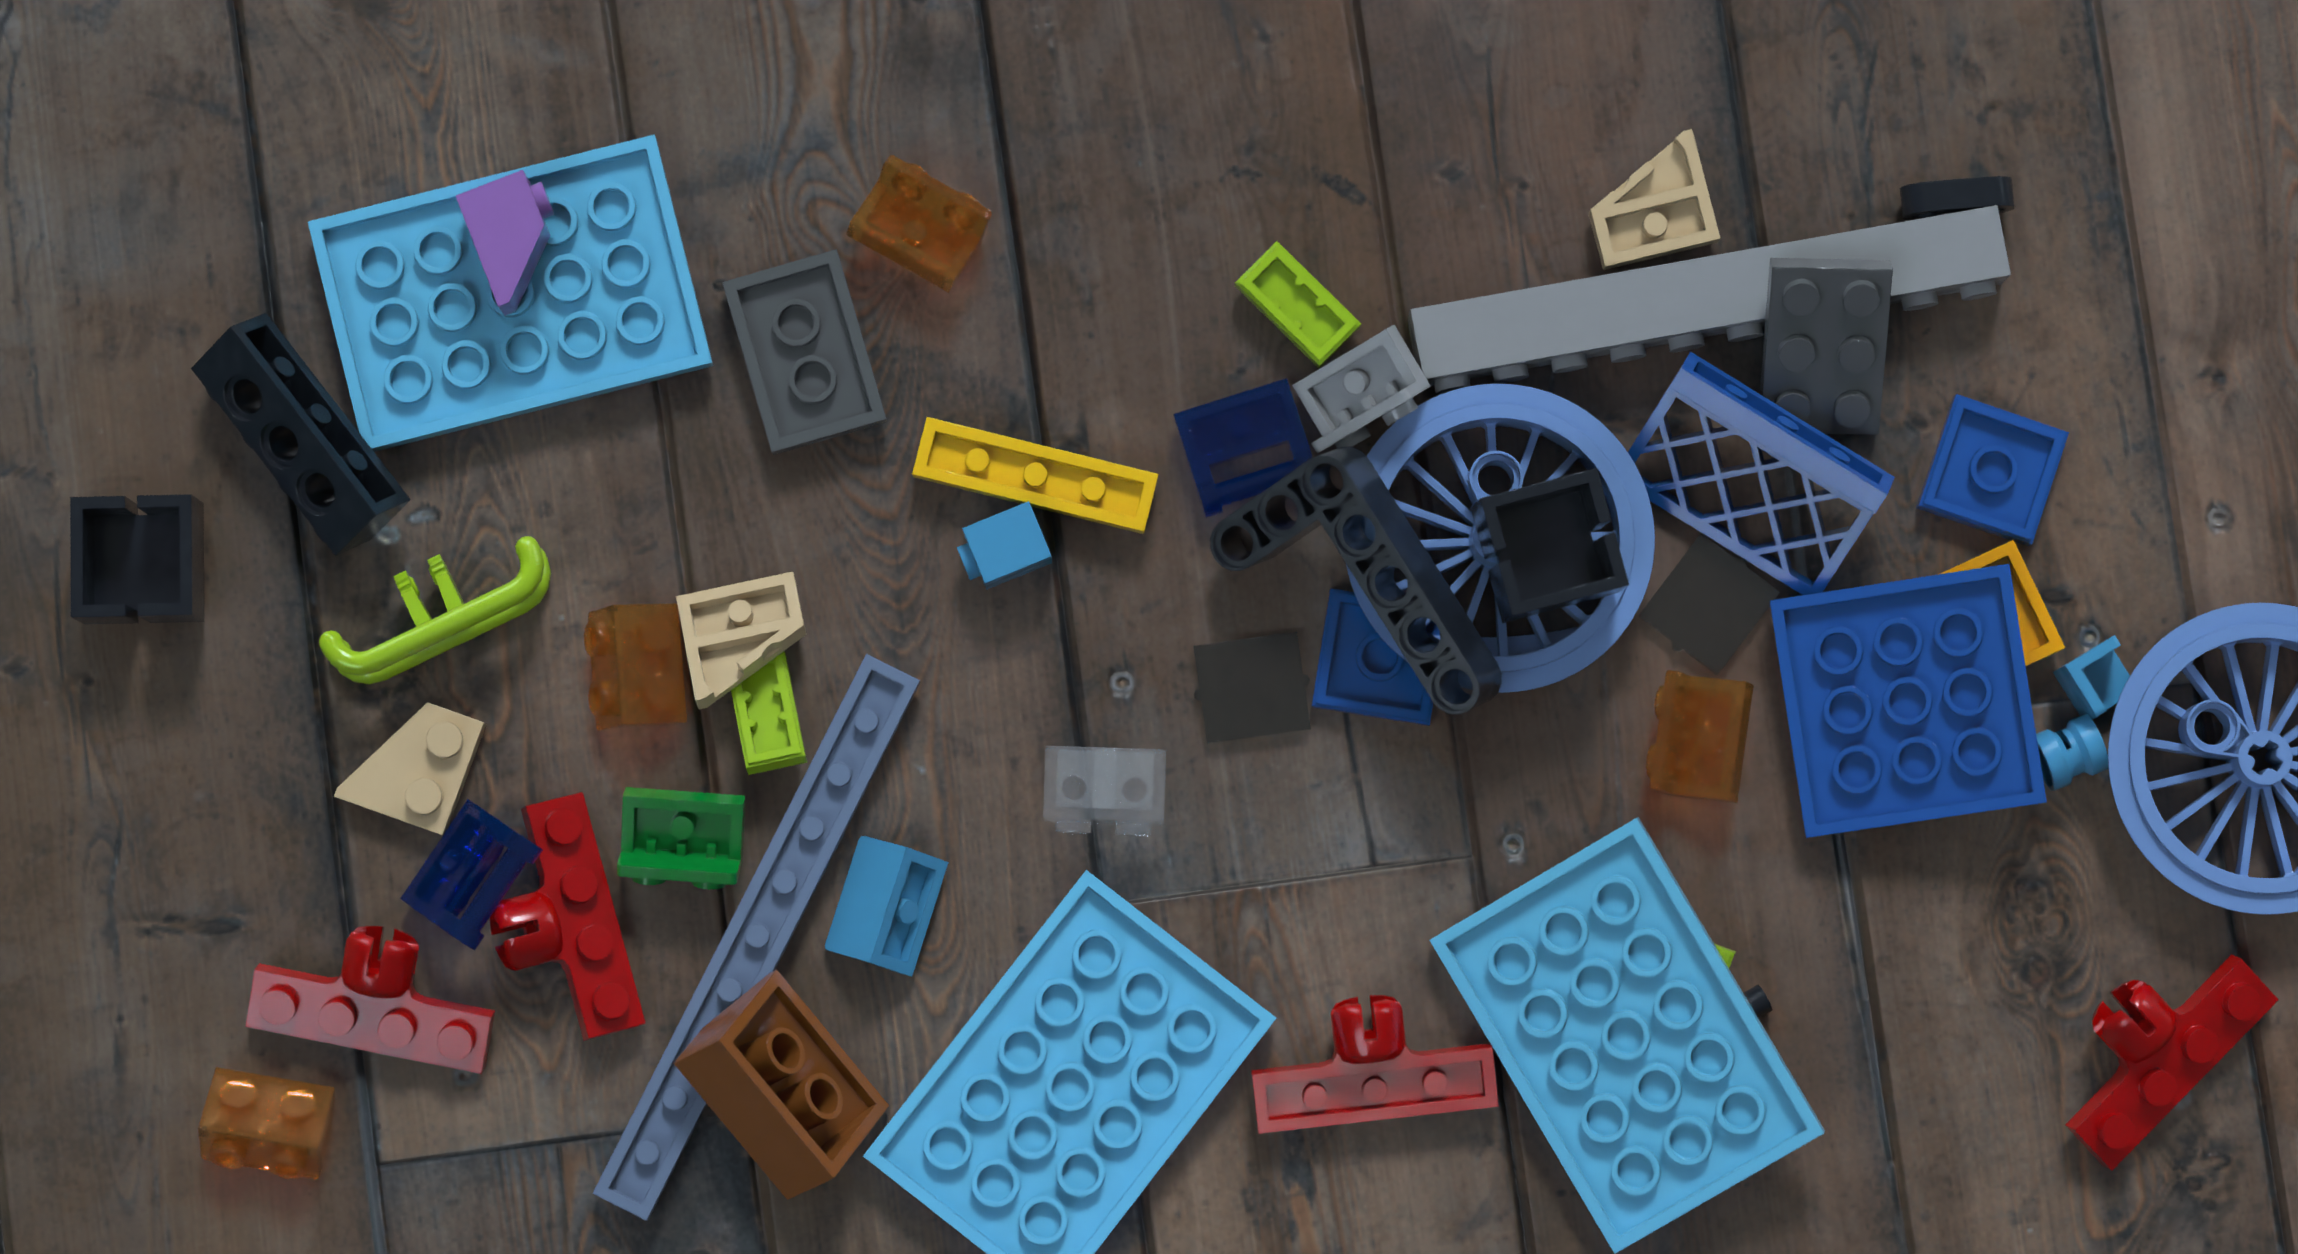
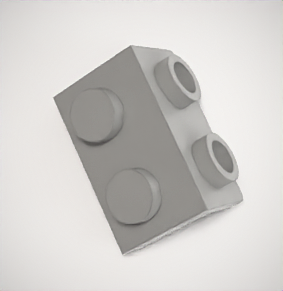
M1395 325L1383 330L1292 385L1322 435L1321 438L1311 443L1317 453L1333 444L1338 449L1341 447H1353L1371 436L1365 425L1382 416L1387 426L1418 408L1412 397L1431 387Z

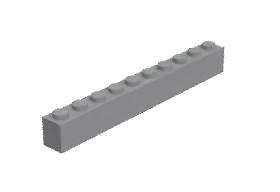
M1989 206L1410 309L1407 321L1414 358L1430 386L1434 385L1435 393L1443 394L1471 386L1469 379L1493 375L1494 383L1496 384L1522 380L1529 377V368L1551 365L1553 373L1575 371L1587 367V358L1610 354L1612 363L1632 361L1645 357V348L1668 344L1670 352L1693 350L1705 346L1704 337L1727 333L1728 342L1754 339L1763 335L1762 327H1765L1770 258L1890 260L1893 267L1890 304L1902 302L1903 311H1913L1939 304L1937 296L1960 292L1962 301L1989 297L1997 294L1996 285H2001L2011 275L1998 206Z

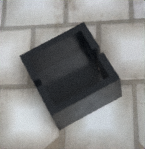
M1597 468L1483 497L1470 507L1484 559L1496 557L1498 561L1488 573L1502 623L1616 594L1629 586L1615 532L1603 535L1595 542L1592 539V531L1599 530L1612 521Z
M192 494L138 495L137 504L126 496L70 497L71 618L84 625L139 623L138 616L149 623L204 622L203 502ZM138 509L147 515H138Z

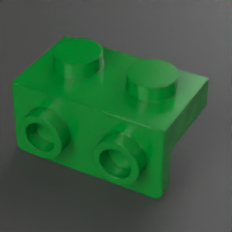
M625 787L622 802L621 852L617 862V876L629 877L634 882L642 885H659L667 880L691 882L693 886L707 890L720 889L726 885L737 884L743 863L745 795Z

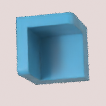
M2115 635L2102 641L2053 672L2080 716L2088 714L2094 719L2117 704L2120 694L2130 677L2114 649L2121 646Z

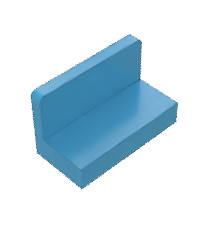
M861 836L858 840L826 939L825 949L912 977L949 862L905 846Z

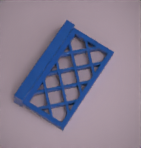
M1692 352L1685 359L1628 451L1635 463L1640 454L1665 449L1673 478L1651 482L1641 476L1649 500L1802 595L1824 591L1873 514L1877 512L1887 497L1895 478ZM1676 398L1698 410L1703 431L1672 436L1666 413ZM1711 419L1722 425V427L1713 428ZM1659 426L1662 439L1649 441ZM1732 435H1738L1750 443L1754 462L1723 468L1716 439ZM1706 441L1713 470L1683 476L1675 447ZM1762 450L1774 458L1764 460ZM1789 466L1801 474L1805 489L1804 494L1774 499L1767 470ZM1757 472L1764 502L1733 507L1726 478ZM1716 481L1724 510L1703 514L1690 505L1686 486ZM1813 482L1823 487L1824 490L1815 491ZM1676 489L1678 498L1666 490ZM1841 498L1860 510L1850 526L1825 531L1818 502ZM1808 504L1816 533L1785 539L1777 510ZM1767 512L1775 541L1753 545L1742 538L1737 518ZM1727 520L1729 529L1719 524L1718 522ZM1841 539L1831 554L1828 541ZM1819 544L1824 567L1814 582L1792 569L1788 549ZM1778 552L1780 561L1768 553Z

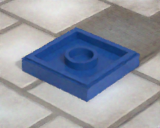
M1955 394L1952 398L1916 508L2011 541L2014 540V542L2029 547L2033 543L2069 432Z
M1330 588L1311 707L1430 726L1433 701L1410 664L1391 649L1375 631L1363 613L1354 592ZM1431 621L1426 626V631L1432 635L1440 636L1438 626Z

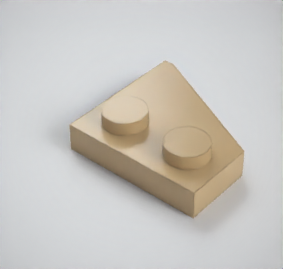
M1692 129L1680 133L1672 143L1649 162L1647 161L1615 191L1609 193L1590 210L1589 217L1603 270L1718 243L1721 239Z
M793 571L676 596L698 709L708 708L806 635L797 583Z
M427 702L337 787L334 797L446 836L487 724Z

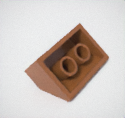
M778 970L765 976L705 1025L673 1063L787 1200L834 1179L889 1107L888 1103Z

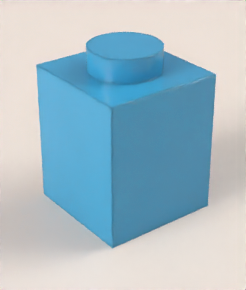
M1029 501L962 528L967 543L957 547L958 553L969 579L972 580L981 576L986 590L1052 563L1051 553Z

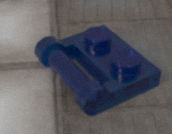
M1287 378L1173 414L1198 498L1206 518L1223 513L1222 506L1259 495L1307 460L1313 458ZM1288 443L1292 460L1223 482L1214 483L1210 467Z
M467 799L400 899L469 948L476 950L485 937L481 930L527 862L534 864L543 849ZM504 847H507V850L505 851V853L503 854V856L501 857L493 871L490 873V875L488 876V878L486 879V881L484 882V884L482 885V887L480 888V890L478 891V893L476 894L468 908L465 910L461 918H459L458 915L467 906L469 899L471 898V896L473 895V893L475 892V890L477 889V887L479 886V884L481 883V881L483 880V878L485 877L493 863L500 857Z

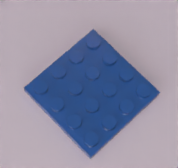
M2010 564L1770 600L1806 838L2047 803Z

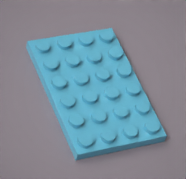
M655 134L308 221L358 430L374 452L714 366ZM524 170L531 185L539 182L543 183L555 215L544 219L550 232V238L516 312L504 316L496 303L455 195Z
M1639 817L1430 939L1431 944L1614 1254L1825 1133L1819 1119Z
M1086 870L863 1157L987 1254H1094L1273 1024L1276 1017Z

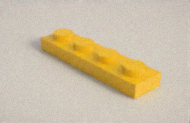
M926 417L912 472L914 478L1019 504L1029 501L1031 507L1140 534L1145 533L1159 476L1157 473Z

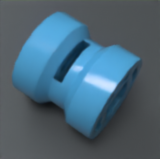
M2083 714L2069 720L2066 728L2057 732L2046 729L2036 733L2043 780L2051 791L2070 785L2073 777L2081 773L2093 776L2109 769L2108 753L2098 728L2088 714Z

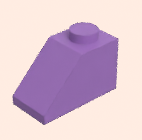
M524 170L455 195L496 303L504 316L516 312L550 238V232L544 219L555 215L543 183L539 182L531 185Z

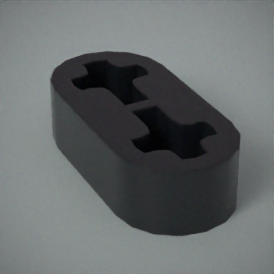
M2007 176L1927 181L1905 185L1900 188L1902 217L1905 220H1916L1995 205L1998 206L1999 213L2015 209L2012 178Z

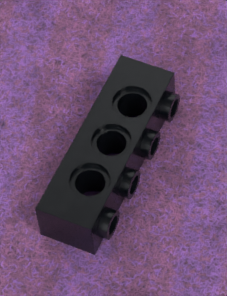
M267 313L230 326L191 368L205 386L209 396L219 404L239 430L246 444L256 452L276 478L280 488L290 496L313 526L317 536L327 544L335 556L370 541L411 500Z

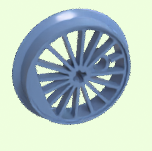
M1482 384L1452 390L1418 405L1416 410L1397 420L1379 438L1366 457L1370 460L1388 490L1400 472L1408 470L1469 525L1467 526L1395 500L1404 516L1466 537L1420 541L1426 551L1467 549V551L1436 565L1440 573H1444L1469 560H1473L1450 586L1454 595L1479 568H1482L1466 613L1472 624L1489 578L1488 571L1498 563L1497 558L1484 559L1472 512L1415 462L1414 457L1432 443L1441 441L1472 505L1480 498L1491 496L1481 489L1478 482V474L1485 467L1498 466L1504 469L1511 480L1510 490L1522 487L1528 465L1540 436L1555 442L1569 452L1567 459L1546 481L1563 477L1575 462H1580L1587 470L1597 468L1611 515L1613 531L1591 532L1592 539L1595 542L1603 535L1615 532L1629 586L1616 594L1602 597L1591 615H1586L1575 604L1563 607L1562 609L1579 624V627L1546 633L1538 614L1527 617L1534 634L1507 637L1506 623H1502L1495 599L1497 637L1481 638L1495 658L1501 671L1502 684L1498 693L1519 692L1544 687L1574 675L1603 655L1623 634L1634 618L1650 580L1655 550L1654 519L1645 484L1634 461L1620 441L1598 419L1578 405L1540 389L1513 384ZM1496 426L1518 428L1529 432L1530 435L1520 463L1512 455L1503 451H1496ZM1482 427L1485 429L1486 453L1479 456L1473 463L1470 471H1468L1451 434L1466 429ZM1363 516V532L1368 539L1374 541V525L1367 517ZM1347 566L1354 594L1368 621L1386 644L1406 660ZM1407 579L1396 583L1402 591L1408 589ZM1427 618V620H1426V626H1427L1432 620H1430V619ZM1427 632L1428 636L1439 644L1440 636ZM1459 670L1458 682L1460 687L1473 690L1470 677L1464 671Z
M2246 603L2219 608L2185 622L2163 637L2142 658L2127 680L2113 714L2108 742V768L2113 797L2123 824L2145 858L2169 881L2192 896L2221 908L2250 914H2284L2298 911V866L2294 871L2292 870L2273 797L2274 794L2298 826V804L2284 786L2286 785L2298 792V778L2288 773L2289 771L2298 773V762L2292 761L2294 756H2298V746L2292 748L2289 746V743L2298 737V725L2283 736L2279 735L2298 704V681L2268 730L2279 646L2298 652V607L2276 603ZM2239 643H2263L2266 646L2256 724H2254L2234 645ZM2216 648L2221 650L2237 712L2228 703L2221 701L2193 665L2194 659L2207 651ZM2180 671L2183 672L2204 700L2187 710L2162 696L2166 687ZM2155 707L2180 720L2178 733L2182 743L2146 738ZM2201 712L2214 714L2223 726L2222 737L2215 745L2202 742L2195 733L2194 723ZM2265 747L2268 750L2265 760L2272 765L2271 769L2267 768L2255 772L2252 770L2255 759L2248 752ZM2145 748L2225 761L2226 764L2148 782L2145 766ZM2229 773V776L2165 822L2155 805L2151 791ZM2236 783V786L2194 854L2171 830ZM2246 792L2235 873H2231L2206 862L2205 859ZM2259 797L2280 874L2279 878H2255L2248 876Z

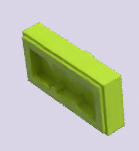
M1278 241L1235 282V287L1318 368L1361 327V323Z
M783 651L731 690L748 775L807 763L786 652Z

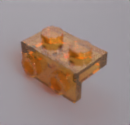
M890 155L883 164L877 183L850 221L846 235L949 293L981 245L991 220L992 212L982 206L973 196L964 192H958L929 176L920 166L906 163L896 156Z
M677 603L611 605L589 612L588 623L584 630V646L587 654L591 657L593 682L589 688L588 702L590 710L595 716L597 730L686 723L687 713Z
M1667 670L1665 682L1659 686L1655 697V715L1659 720L1656 743L1650 746L1646 759V771L1651 779V789L1669 796L1731 803L1738 802L1753 684L1746 681L1689 676L1680 671Z
M216 1067L198 1126L201 1158L212 1161L214 1164L227 1169H237L243 1166L271 1171L273 1174L285 1179H298L301 1177L318 1179L322 1170L321 1150L335 1103V1087Z

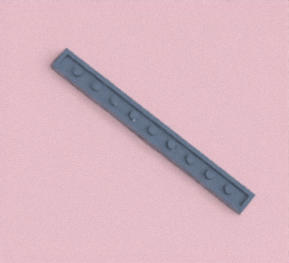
M868 654L865 655L592 1194L649 1221L707 1106V1103L673 1063L705 1025L765 976L776 970L921 683L920 680Z

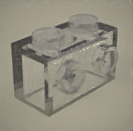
M1046 746L1044 822H1055L1056 833L1091 834V823L1115 824V835L1151 836L1152 825H1164L1166 750Z

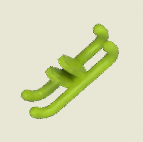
M531 536L521 537L515 546L516 554L520 561V570L517 576L510 582L464 604L444 560L438 554L427 561L429 572L435 584L439 586L448 612L432 619L419 596L420 591L415 580L405 570L393 577L415 623V628L363 652L353 651L349 643L343 640L338 632L332 630L325 631L319 639L320 649L330 664L341 675L353 682L374 684L388 680L511 621L537 606L547 593L550 584L551 570L547 555L540 548L535 538Z

